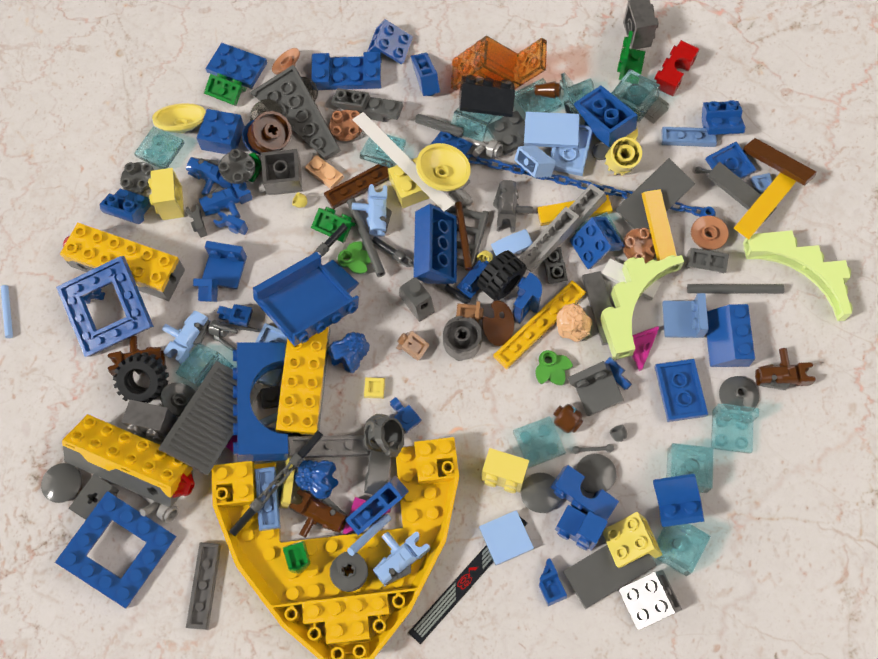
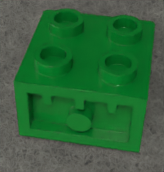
M629 31L628 37H624L622 46L624 48L621 50L617 72H620L619 80L639 83L646 51L630 48L633 31Z

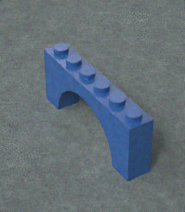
M237 342V350H233V361H237V368H233V379H237V386H233V398H237V404H233V416H237V423H233V435H237V442H233V455H237V462L287 460L288 434L273 432L262 425L256 418L250 403V394L256 382L266 373L284 368L285 342Z

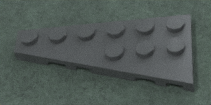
M294 65L250 92L270 111L281 113L286 117L291 125V129L326 160L341 151Z

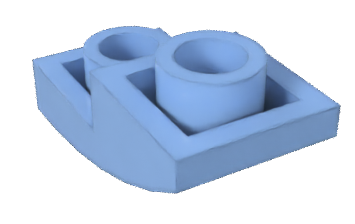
M524 229L496 241L491 246L496 256L507 250L513 254H520L526 251L533 241L528 231Z

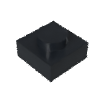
M280 386L262 388L260 391L262 408L279 407Z

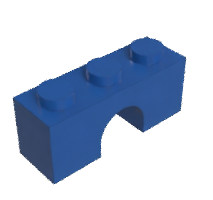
M569 465L563 467L550 487L555 490L554 494L561 499L566 498L571 502L570 505L579 511H584L585 513L590 511L608 520L619 501L603 489L598 490L592 498L585 497L580 489L585 476Z

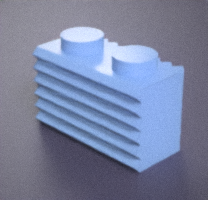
M536 145L519 146L514 159L517 164L535 179L539 177L550 178L556 163L555 160L551 159L549 155L545 154Z

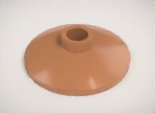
M297 48L285 51L274 62L272 72L278 75L290 66H296L300 51Z
M702 216L691 227L693 241L699 247L706 250L721 248L729 236L726 224L715 216Z

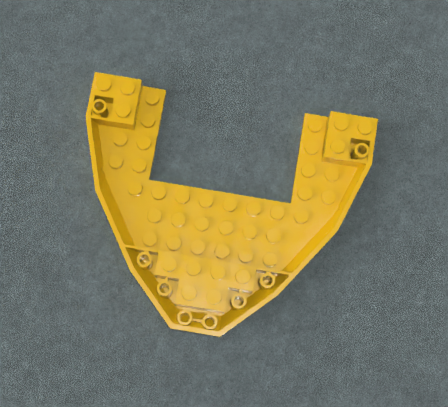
M454 437L416 441L414 446L401 449V452L396 457L398 479L408 489V493L400 500L403 528L379 531L356 552L364 558L368 566V576L362 587L351 592L342 591L333 584L330 578V567L337 556L347 552V549L364 533L281 542L280 529L259 531L258 513L256 512L240 532L234 536L229 530L250 508L249 505L255 498H257L255 469L276 467L277 474V464L275 462L254 464L253 461L214 465L212 468L213 508L235 566L281 627L318 659H374L411 612L446 543L459 481ZM389 532L399 546H401L413 533L419 532L420 539L415 545L422 547L428 544L431 548L430 551L421 559H417L411 564V574L384 586L373 571L383 557L387 558L391 554L390 551L392 549L382 536ZM305 541L310 565L301 574L292 573L288 570L283 547ZM351 567L349 568V570L344 571L347 577L349 573H354Z

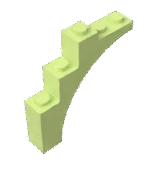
M792 230L753 234L750 239L745 238L743 246L746 259L773 261L795 269L809 278L825 294L833 307L837 321H845L852 314L853 307L851 302H849L847 296L848 288L845 285L851 277V270L847 266L846 260L824 262V255L820 251L819 245L797 247V239L794 237Z
M671 255L663 260H651L646 264L643 257L629 258L624 262L622 271L626 282L617 283L613 286L611 292L615 307L604 309L600 316V321L614 360L632 356L635 351L632 336V316L637 300L656 280L681 270L684 263L682 255L676 257Z

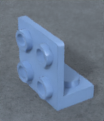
M697 293L692 301H663L665 337L703 338L708 331L705 293Z

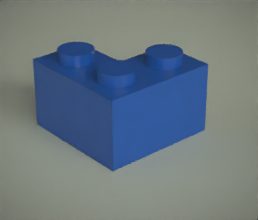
M568 505L555 530L558 531L557 534L563 539L569 540L570 538L577 542L576 545L579 548L587 551V549L592 550L597 544L608 521L590 511L586 515Z

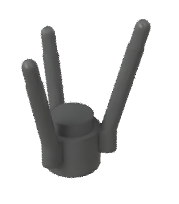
M213 320L209 326V333L214 335L213 339L219 341L231 351L237 349L222 339V337L227 336L228 332L238 333L236 329L259 332L260 330Z

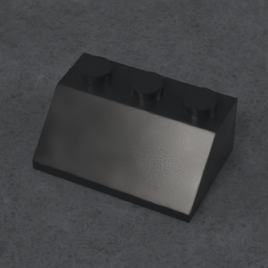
M473 75L462 76L459 91V110L512 117L515 96L514 82L509 80L498 81L489 77L484 79L476 78Z

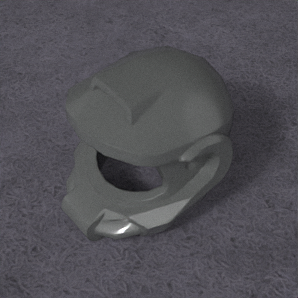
M385 414L371 416L366 421L364 427V445L366 449L370 452L372 450L384 451L386 456L397 457L404 446V431L401 423L397 419Z

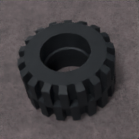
M504 251L493 258L484 268L477 285L490 298L498 301L506 297L519 284L526 272L527 266L511 251Z
M139 352L120 362L114 371L117 374L113 376V380L116 381L113 384L114 388L119 390L116 393L119 396L122 394L124 401L135 400L150 403L161 395L162 390L169 382V380H166L169 377V372H165L167 366H162L161 364L163 360L160 358L158 360L155 359L156 355L154 354L148 356V352H143L142 354ZM134 369H141L147 373L150 379L148 388L136 384L133 379Z

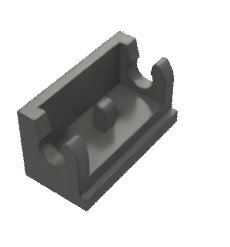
M690 248L687 252L688 261L685 267L726 273L729 254Z

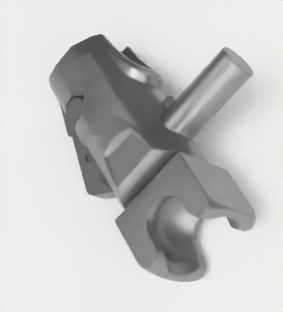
M502 180L500 182L493 202V206L498 209V232L501 231L504 224L510 226L511 233L515 232L516 213L533 214V206H519L517 203L519 198L517 183L512 180Z

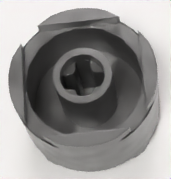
M463 316L450 319L443 331V346L447 354L457 361H463L474 357L479 352L482 333L477 321Z

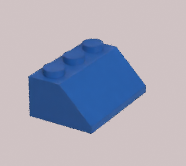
M729 304L707 311L708 331L706 336L710 367H749L755 360L748 304Z

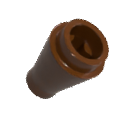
M556 81L535 85V96L556 99V97L561 95V83H556Z

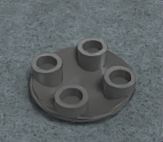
M232 149L222 157L218 168L224 180L233 184H241L250 180L254 175L255 162L249 154L238 149Z
M129 162L124 166L120 184L124 190L136 194L142 193L150 188L148 179L151 178V171L154 169L149 163Z
M586 455L579 461L576 467V471L585 476L581 487L587 493H596L601 489L608 491L615 483L616 468L612 461L604 455Z
M68 463L54 465L43 476L41 482L43 495L49 501L55 503H63L75 499L78 496L82 483L80 471Z
M535 473L527 477L521 487L523 503L530 510L537 513H549L555 509L561 498L554 494L555 490L550 488L555 478L547 473Z

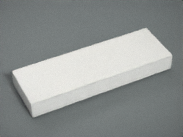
M610 258L602 272V277L615 283L626 282L622 271L623 264ZM655 281L643 292L642 296L653 300L661 282Z

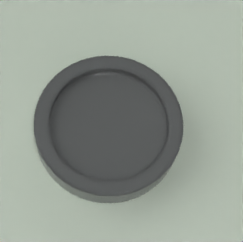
M603 143L595 144L592 148V156L597 160H605L609 147Z

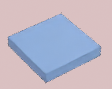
M517 510L479 526L495 566L534 549Z

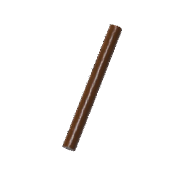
M458 201L455 202L465 270L469 271L473 267L462 202Z

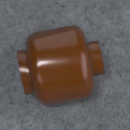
M566 404L564 407L560 405L553 413L555 416L554 424L565 433H575L583 423L582 413L571 404Z

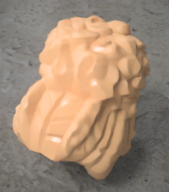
M579 304L565 305L557 313L556 324L558 333L562 338H569L574 342H580L584 337L590 335L592 319L586 315V312Z

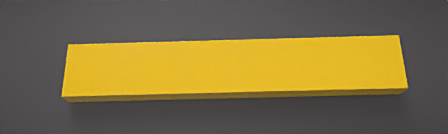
M780 172L740 219L734 229L747 239H750L797 181Z
M571 280L494 353L493 357L505 369H508L556 323L557 313H559L563 306L572 303L576 304L586 292Z

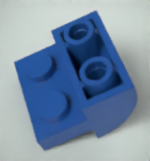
M739 101L703 102L702 127L706 128L708 135L740 134L745 132L746 127L741 117L743 110Z
M121 188L114 195L109 193L99 204L103 213L135 224H141L144 221V214L152 206L148 197Z
M531 272L527 277H523L518 284V297L514 302L515 308L513 313L514 321L519 324L530 310L537 314L540 306L542 284Z

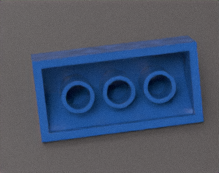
M428 204L415 211L414 277L427 284L457 283V216L443 211L432 204Z

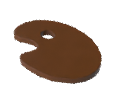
M493 301L491 307L494 317L484 316L482 318V327L490 343L496 346H503L512 337L514 317L507 304L502 301ZM500 312L504 313V318H500Z

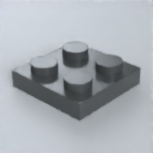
M518 111L513 112L512 117L504 116L487 125V130L492 138L503 145L502 152L504 155L518 149L519 146H524L525 121Z

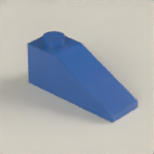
M427 52L410 56L423 96H433L436 93H440L438 75Z
M395 475L351 513L345 521L359 535L408 493V489Z

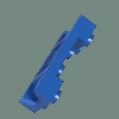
M363 52V56L330 57L329 53L312 54L311 84L313 90H337V88L381 89V52Z

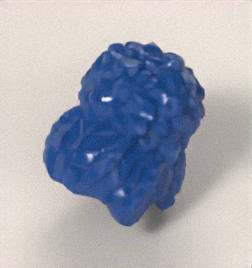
M352 332L347 333L342 340L332 342L328 347L327 353L331 356L333 366L342 363L345 371L354 373L360 367V360H363V357L367 355L370 345L366 341L364 334Z
M304 460L294 472V481L297 487H300L301 490L310 491L313 496L319 499H326L331 496L333 488L339 483L332 476L336 471V465L329 461L322 460L318 463L317 461Z

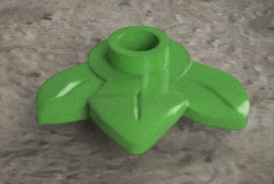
M361 241L349 244L347 249L342 250L338 255V263L342 267H348L352 272L358 274L368 271L366 265L371 263L367 251L362 250Z
M550 350L543 351L539 356V365L535 370L536 378L540 384L550 380L556 385H563L566 378L565 370L572 368L573 365L570 359L564 355H556L555 352ZM550 358L552 362L547 363L545 362V359Z

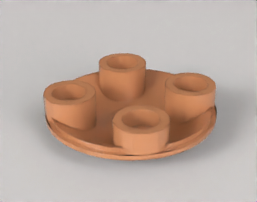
M342 110L333 112L329 122V129L334 138L340 141H350L361 134L362 129L352 120L360 114L358 111Z
M636 228L625 235L623 251L628 259L643 257L645 264L654 259L656 253L651 233L647 228Z

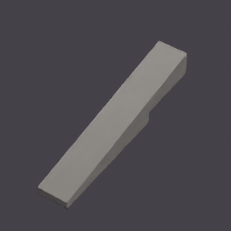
M590 184L569 208L565 207L520 256L519 259L527 266V270L533 272L607 200L605 192Z

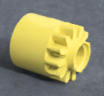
M629 137L616 140L605 155V165H608V171L612 170L614 175L619 173L622 176L625 173H629L642 158L640 144Z

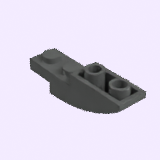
M337 88L331 101L333 105L343 110H356L360 114L364 112L370 119L384 122L385 118L398 120L403 109L401 101L370 97L368 92Z

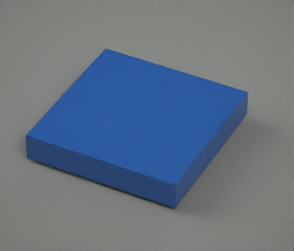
M737 141L707 156L705 159L711 169L720 161L741 179L753 174L757 170Z

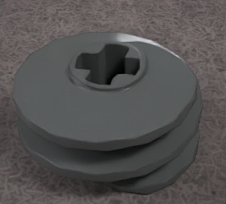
M343 552L332 562L330 578L338 589L346 592L356 591L367 580L368 566L364 558L358 553L351 556L348 552ZM351 567L354 573H349L347 577L344 571L349 570V568Z

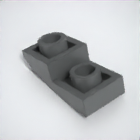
M557 247L544 260L549 284L568 281L561 247Z
M374 450L370 452L368 472L365 476V494L373 495L387 483L391 456H386L385 453Z

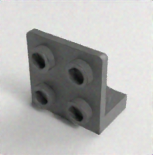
M604 361L567 377L570 385L576 388L588 416L624 401L610 366Z

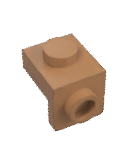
M476 301V305L457 303L456 317H470L479 324V319L483 318L484 308H480V301Z

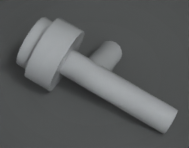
M466 136L463 137V139L473 143L472 146L477 147L472 152L474 157H478L484 150H486V156L493 159L499 158L502 153L503 145L498 141L491 140L487 144Z
M139 495L150 503V505L140 509L142 516L157 510L156 516L163 522H172L177 517L179 509L175 503L169 508Z

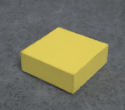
M365 377L364 398L384 399L385 378Z

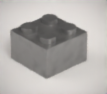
M628 0L623 24L627 37L629 31H633L630 47L631 49L651 47L653 39H655L656 28L659 25L658 18L654 16V6L650 3V0Z
M297 149L261 153L263 186L267 195L303 191L301 160Z
M129 400L122 423L128 427L127 430L140 437L145 438V436H149L155 441L163 442L178 418L167 407Z

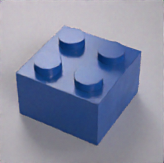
M207 109L196 138L201 150L227 154L232 149H238L245 127L241 115Z

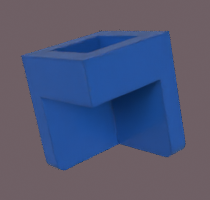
M193 278V286H198V301L217 302L218 279Z

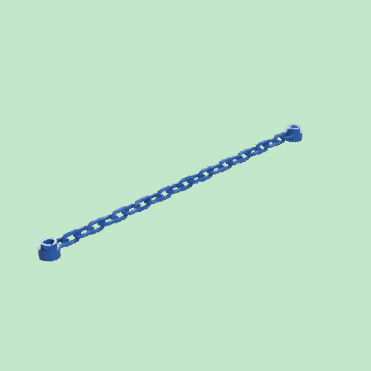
M466 154L469 163L482 164L493 169H503L519 175L532 176L520 165H510L498 160H488L479 156L474 157L473 154ZM470 157L476 158V162L471 161ZM492 162L499 163L498 167L492 166ZM514 167L521 168L520 172L514 171ZM552 174L551 177L554 178H536L555 181L562 185L577 186L584 190L587 187L581 186L582 183L592 184L589 181L570 179L563 175ZM559 177L566 179L565 182L558 181ZM592 184L603 192L604 188L611 189V193L605 192V195L609 196L615 195L627 199V193H633L628 190H618L611 186ZM676 202V205H680V209L673 208V206L670 208V210L692 213L695 216H699V218L716 215L715 210L709 206L704 208L691 207Z

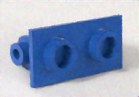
M479 260L456 288L471 299L480 289L477 282L489 262H481Z

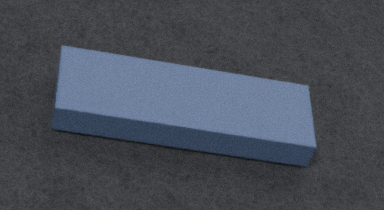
M662 127L661 130L662 145L716 147L717 145L716 135H708L706 128Z
M276 467L255 469L257 498L274 481L277 476ZM273 485L268 491L271 492L276 485ZM278 488L258 512L259 531L281 529ZM263 495V497L260 500L263 501L266 498V496Z

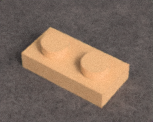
M317 155L305 166V170L330 189L336 187L344 178L341 172Z

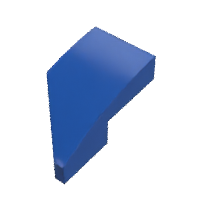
M550 558L546 561V566L541 574L539 588L548 606L567 598V594Z

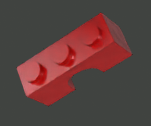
M682 40L677 46L674 45L670 52L671 57L665 59L662 71L658 70L654 78L656 80L654 88L674 96L684 76V73L677 69L689 71L697 58L699 48Z

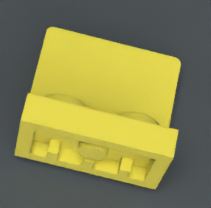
M639 512L605 528L602 532L618 568L646 554H650L655 559L663 555L646 518Z

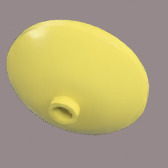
M174 104L156 111L152 116L153 124L161 130L172 133H186L202 124L206 111L203 107L196 104Z
M436 143L428 145L421 150L416 160L418 175L424 183L436 190L454 191L460 189L466 184L470 176L471 168L467 157L459 149L448 144Z

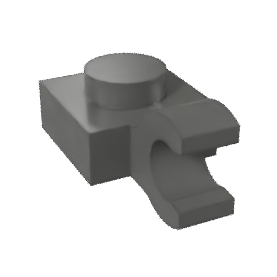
M195 204L196 210L194 212H191L189 207H186L188 216L194 220L191 222L193 231L198 232L200 238L208 236L199 205Z

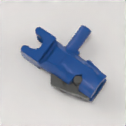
M194 157L189 159L186 170L189 171L188 175L198 180L203 179L206 182L201 192L203 196L209 194L214 183L219 184L224 189L232 186V183L227 182L220 175L217 160Z
M246 182L241 184L232 183L233 186L226 189L217 187L209 194L199 198L198 200L205 215L216 214L226 208L230 210L232 216L240 218L241 216L235 204L239 202L244 204L253 198L251 191L247 190Z

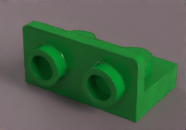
M217 73V76L210 74L204 94L237 106L242 90L246 92L247 88L242 86V82L232 79V82L228 81L227 76Z
M327 206L325 209L318 208L311 228L330 237L342 224H345L348 229L337 239L345 243L351 227L355 226V222L351 221L352 217L345 214L339 216L335 214L336 210Z

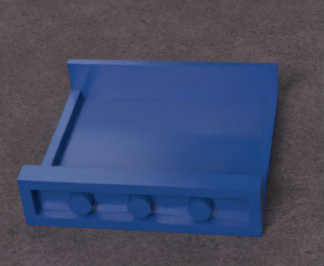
M318 252L311 254L253 287L254 300L294 346L305 343L311 336L323 332L326 327L336 324L344 316L354 313L359 303V296L356 295L352 298L321 264V255Z

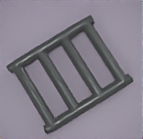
M451 206L450 208L445 210L449 213L456 214L455 206ZM463 208L464 216L480 220L478 228L466 226L467 234L475 235L473 244H469L472 267H474L489 212L483 211L481 213ZM457 241L458 249H462L460 241ZM457 258V266L465 267L464 259Z

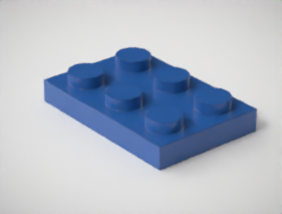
M221 43L205 69L207 73L217 76V73L227 76V80L232 82V79L242 82V86L252 89L267 65V59Z
M688 359L656 364L655 371L667 422L707 417L708 411L695 360Z

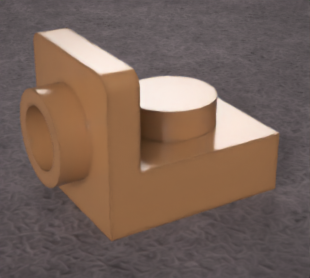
M410 331L406 334L403 333L398 338L397 342L399 344L396 349L404 350L418 361L430 344L413 331Z

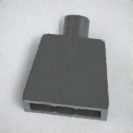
M416 277L400 287V298L419 322L435 312L430 294Z

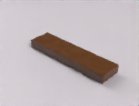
M756 138L744 147L743 151L804 186L816 176L817 172Z
M385 160L324 192V196L332 209H335L346 203L349 199L356 198L367 192L370 184L376 187L389 180L388 168L391 167Z

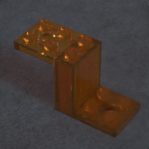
M486 35L453 59L451 88L457 91L460 88L462 76L473 75L482 78L489 77L498 81L509 80L514 82V87L517 89L546 70L547 40L540 38L524 50L516 53Z

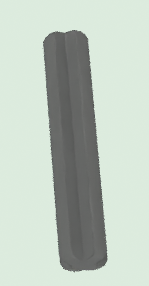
M422 114L416 115L415 122L450 133L456 137L463 136L464 129Z

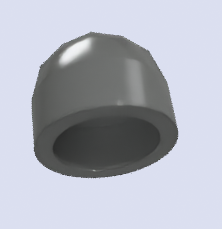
M624 425L615 426L609 432L617 442H622L623 439L627 438V430Z

